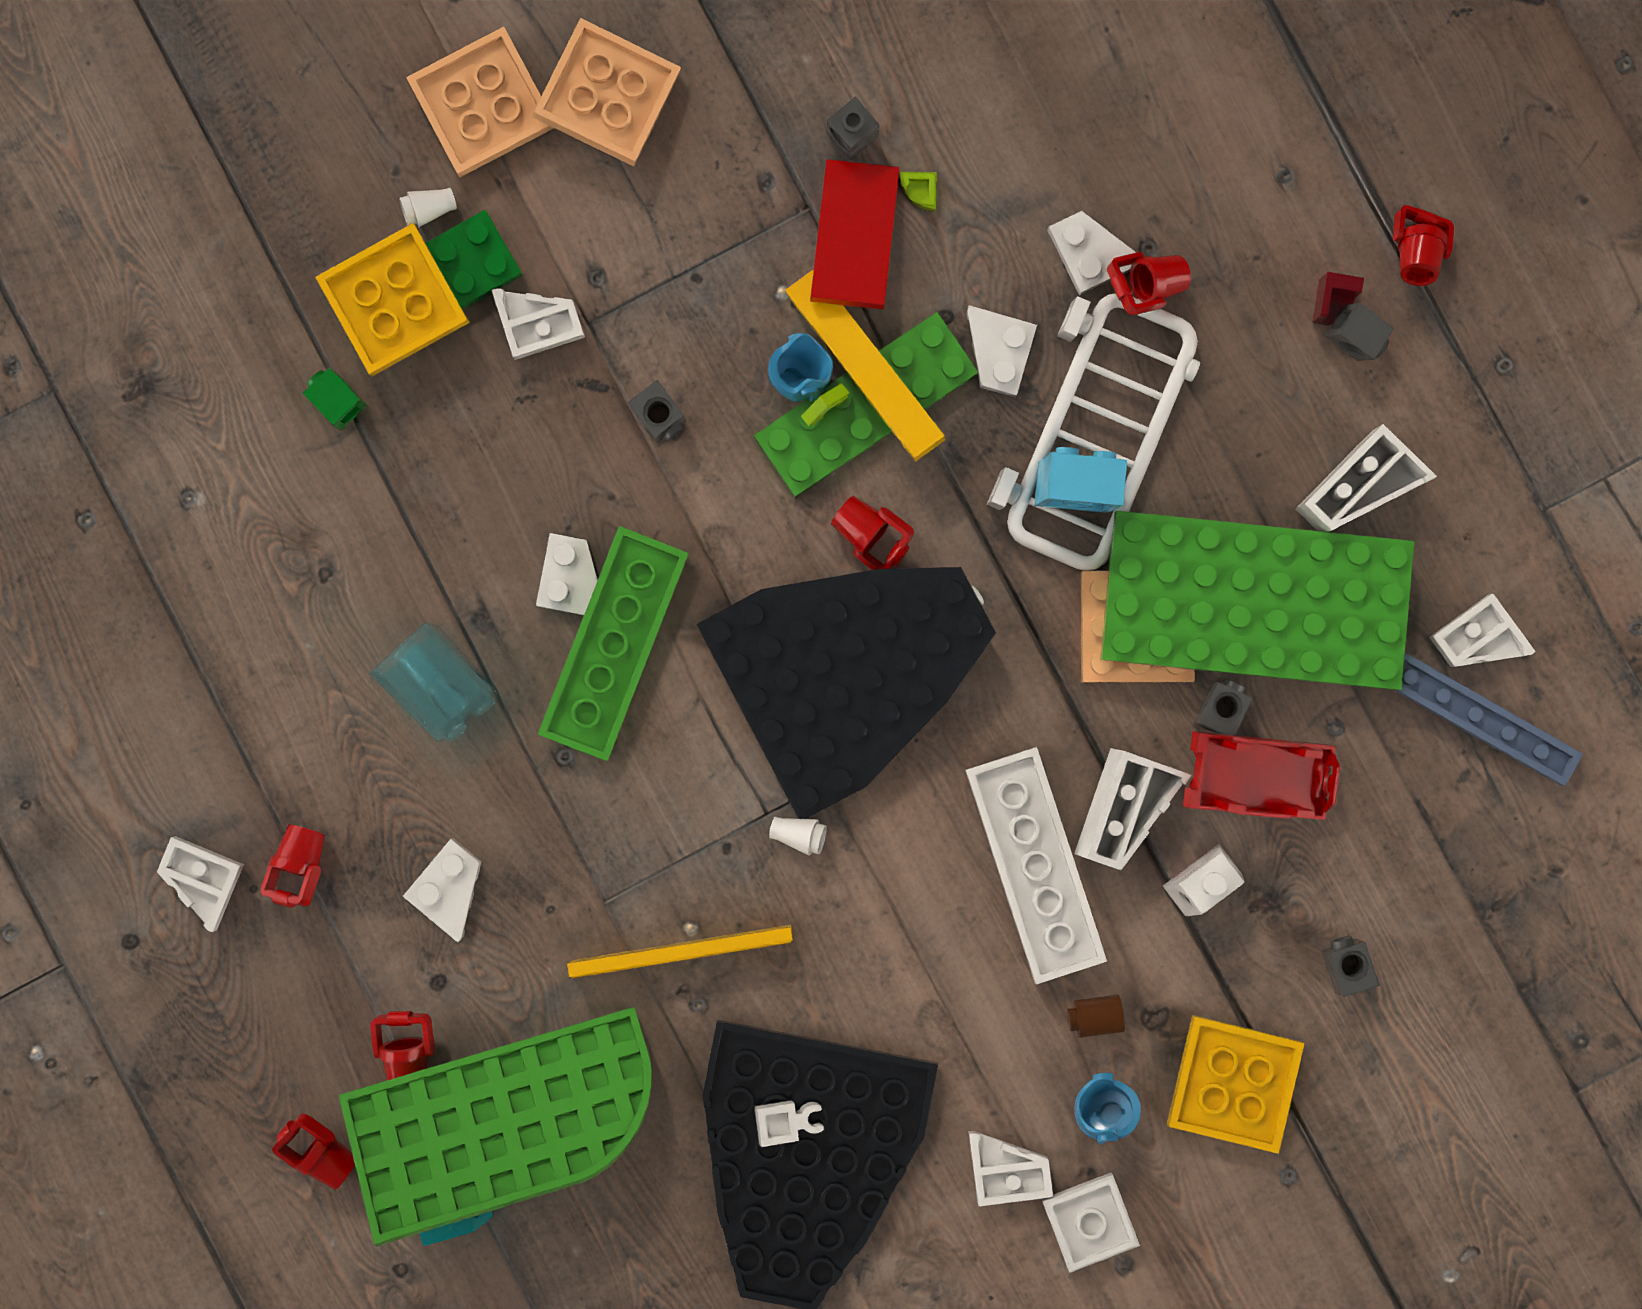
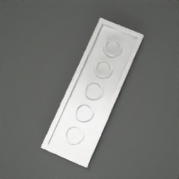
M1037 747L965 770L1034 983L1037 985L1107 962Z

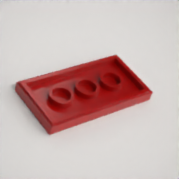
M826 159L810 302L884 310L900 167Z

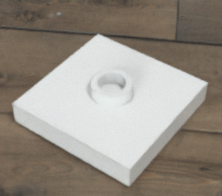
M1112 1173L1053 1194V1197L1041 1199L1069 1273L1140 1246Z

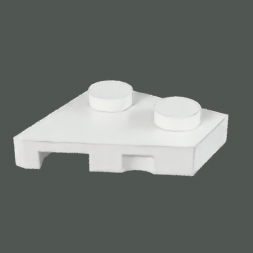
M1083 211L1059 221L1047 229L1079 295L1110 281L1107 266L1115 257L1136 253ZM1132 264L1119 267L1122 274L1130 272Z
M504 289L492 290L512 356L515 360L585 338L573 300L558 297L546 298L531 293L505 292Z
M969 305L966 314L970 325L977 371L979 372L980 388L1016 398L1037 325Z
M550 533L536 606L584 615L598 581L588 541Z
M1493 593L1488 594L1429 637L1450 667L1527 656L1536 652Z
M174 836L170 838L157 873L169 886L176 889L178 897L187 907H191L205 923L203 926L208 931L215 932L219 927L244 864Z
M452 838L403 897L455 941L459 942L465 934L464 928L469 908H471L474 896L473 890L478 879L481 861Z
M968 1131L978 1206L1053 1197L1047 1156L976 1131Z

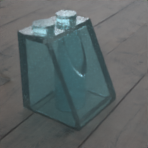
M428 622L424 623L370 672V675L436 741H444L446 738L450 742L455 740L467 729L464 722L474 713L479 717L489 710L495 703L492 697L498 693L494 686L442 628Z

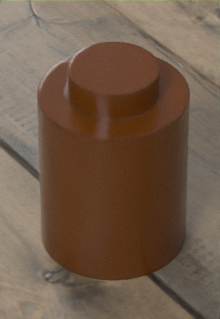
M1119 995L1074 1000L1073 1008L1067 1009L1070 1031H1077L1079 1038L1125 1031L1124 1014Z

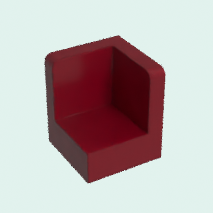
M1333 272L1325 273L1319 279L1312 323L1331 326L1342 307L1354 304L1355 298L1362 293L1364 278Z

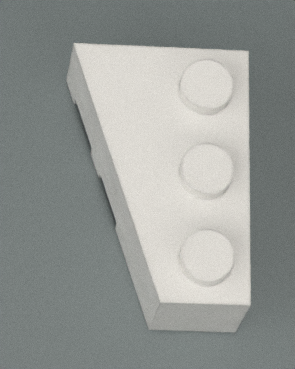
M1382 424L1372 430L1295 510L1317 531L1329 532L1437 476Z
M1110 748L1074 854L1122 870L1149 834L1148 830L1159 815L1167 810L1171 804V799L1182 784L1185 785L1192 775L1123 750Z

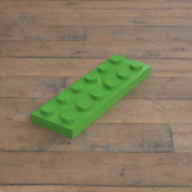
M938 312L879 351L924 410L952 393L979 373ZM847 373L829 384L827 389L821 394H825L841 383L849 391V397L839 406L836 405L823 416L822 420L813 426H808L802 419L801 415L816 401L810 402L809 399L754 435L755 440L795 498L892 433Z
M618 527L537 735L608 761L689 553L624 527Z

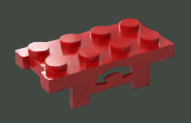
M1192 731L1190 750L1194 751L1196 761L1194 777L1189 787H1185L1183 806L1192 809L1225 811L1239 815L1326 820L1327 812L1336 803L1340 765L1335 755L1336 746ZM1333 766L1332 774H1330L1328 778L1329 772L1331 771L1330 767ZM1327 791L1330 793L1329 799L1325 798L1327 797Z

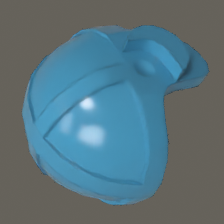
M804 333L792 334L788 336L789 342L779 347L770 357L768 362L769 382L780 395L792 402L809 399L811 402L818 399L829 386L833 360L811 335Z
M1112 1073L1094 1074L1093 1080L1089 1081L1076 1097L1075 1117L1077 1124L1088 1137L1097 1140L1098 1144L1104 1145L1105 1142L1118 1141V1139L1127 1137L1139 1123L1141 1103L1137 1094L1126 1084L1114 1080V1074Z

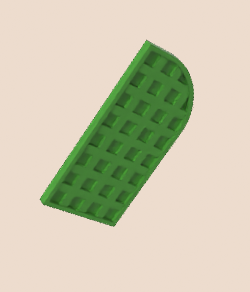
M635 1007L338 1095L374 1245L378 1247L580 1184L596 1177L610 1167L629 1147L638 1133L645 1118L651 1094V1062Z

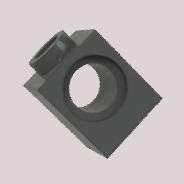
M855 96L827 120V133L851 160L878 138L879 123Z
M1361 303L1342 307L1324 336L1357 361L1374 360L1387 349L1389 345L1388 337L1394 328Z
M658 380L628 401L630 408L657 443L663 438L668 442L684 430L682 424L686 422L684 414ZM657 406L668 408L670 412L668 419L663 423L652 422L650 420V412L653 408Z
M1225 679L1223 684L1219 682L1212 683L1194 724L1213 733L1236 735L1252 697L1243 694L1245 687L1233 681ZM1221 697L1228 698L1233 705L1232 713L1227 718L1221 717L1216 711V703Z
M1344 936L1330 941L1331 947L1321 950L1336 994L1346 997L1380 986L1366 942L1358 939L1353 940L1352 936ZM1353 954L1357 961L1356 968L1353 972L1345 974L1341 967L1342 961L1347 955Z

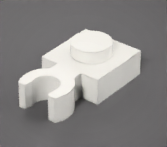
M792 1100L755 1106L760 1146L765 1147L799 1141L798 1130L800 1129L813 1134L823 1131L824 1126L820 1122L808 1123L809 1114L821 1111V1105L816 1102H808L798 1111H795V1104Z

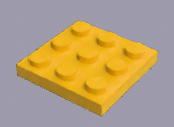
M414 223L315 277L370 376L380 373L470 323Z
M1192 1015L1167 1125L1172 1128L1279 1154L1305 1043Z

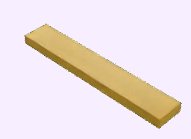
M813 270L788 287L785 290L786 295L915 462L944 442L946 440L945 435L843 305L810 302Z
M785 925L571 960L567 964L568 974L571 978L791 943L793 941L792 926Z

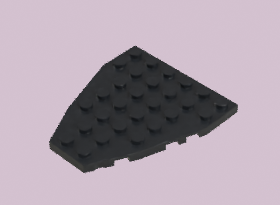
M962 567L875 569L760 589L696 624L798 819H806L867 787L949 701L985 648L997 634Z
M717 1020L702 1097L706 1114L717 1214L724 1232L740 1297L799 1309H817L825 1298V1294L832 1285L836 1284L842 1276L844 1269L856 1254L858 1255L868 1241L888 1205L898 1182L903 1178L908 1164L924 1140L938 1068L937 1062ZM792 1100L795 1104V1111H798L808 1102H816L821 1105V1111L809 1114L808 1123L820 1122L824 1126L823 1131L813 1134L800 1129L798 1130L799 1141L765 1147L760 1146L755 1106Z

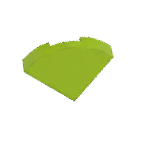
M900 172V184L909 201L923 210L936 212L937 172Z
M842 383L821 395L801 415L802 419L808 426H813L822 420L823 416L836 405L839 406L848 398L849 391Z

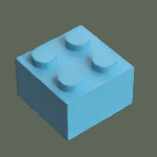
M1058 447L1056 452H1050L1046 457L1038 461L1034 506L1109 513L1124 505L1127 460L1116 459L1115 452L1094 451L1093 456L1079 455V449Z

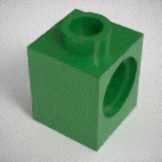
M330 367L325 372L320 370L308 380L306 384L308 388L303 392L306 398L339 430H342L368 406Z

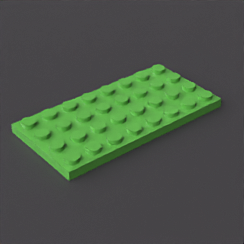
M1115 511L1100 660L1402 690L1415 541Z

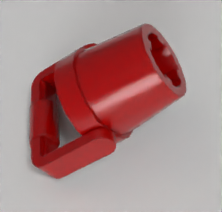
M1409 205L1402 206L1395 214L1392 240L1398 242L1400 275L1404 282L1414 286H1426L1437 280L1442 260H1448L1452 253L1454 224L1450 220ZM1405 219H1409L1417 224L1405 228Z
M1136 252L1115 257L1107 266L1110 282L1119 301H1121L1129 315H1138L1163 308L1167 304L1165 298L1187 290L1191 282L1189 265L1181 255L1153 257L1144 256L1143 252ZM1132 264L1130 269L1131 288L1135 297L1141 300L1142 303H1135L1131 289L1119 267Z
M854 495L841 506L831 522V525L854 547L853 555L871 570L892 569L894 566H899L910 549L908 544L914 536L913 528L885 507H881L878 511ZM891 525L903 536L895 543L886 557L887 561L883 564L868 552L878 543Z
M289 824L275 855L269 861L260 889L261 894L271 898L272 902L277 905L293 908L296 905L307 907L312 901L320 877L321 868L319 864L325 835L314 830ZM281 870L305 877L299 896L292 892L280 889L275 890Z
M390 1011L388 1014L379 1015L371 1021L370 1030L373 1055L375 1058H380L383 1062L387 1080L427 1069V1057L434 1056L435 1053L432 1019L428 1014H413L412 1011ZM413 1024L422 1025L423 1038H400L383 1044L381 1025H388L389 1027L412 1026Z
M305 1113L300 1114L295 1120L287 1122L277 1134V1142L272 1148L276 1156L303 1175L307 1174L334 1190L340 1187L355 1167L352 1152L335 1138V1134ZM301 1128L315 1137L302 1156L287 1146L300 1132Z

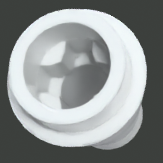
M451 188L407 192V196L399 198L407 226L414 223L419 228L445 213L457 209Z
M774 817L770 827L769 838L778 840L809 856L811 853L820 854L825 842L827 826L819 824L818 819Z

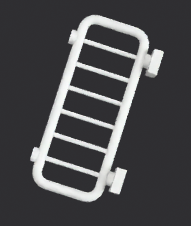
M1116 293L1102 298L1094 308L1092 315L1087 313L1090 301L1077 296L1071 302L1057 337L1069 342L1078 333L1083 335L1024 478L1020 485L1016 483L1019 475L1018 472L1007 467L1002 469L986 504L998 510L1003 509L1006 503L1012 505L1007 524L1009 532L1015 541L1029 549L1084 571L1096 570L1103 566L1110 558L1114 512L1130 511L1183 381L1185 379L1192 382L1200 366V361L1193 359L1198 343L1194 328L1183 318L1162 309L1138 315L1180 334L1183 345L1177 360L1102 328L1110 310L1114 308L1124 309ZM1133 297L1136 304L1143 303L1141 300ZM1099 334L1174 366L1163 394L1088 362ZM1085 368L1160 400L1149 427L1074 396ZM1071 402L1145 434L1135 461L1116 454V459L1127 460V466L1131 470L1125 482L1124 505L1113 511L1106 529L1058 508L1034 506L1035 499L1032 498V494L1036 487L1038 461L1050 453L1057 436L1093 452L1109 451L1060 430ZM1028 504L1102 535L1103 537L1097 551L1091 556H1083L1026 531L1022 525V519Z

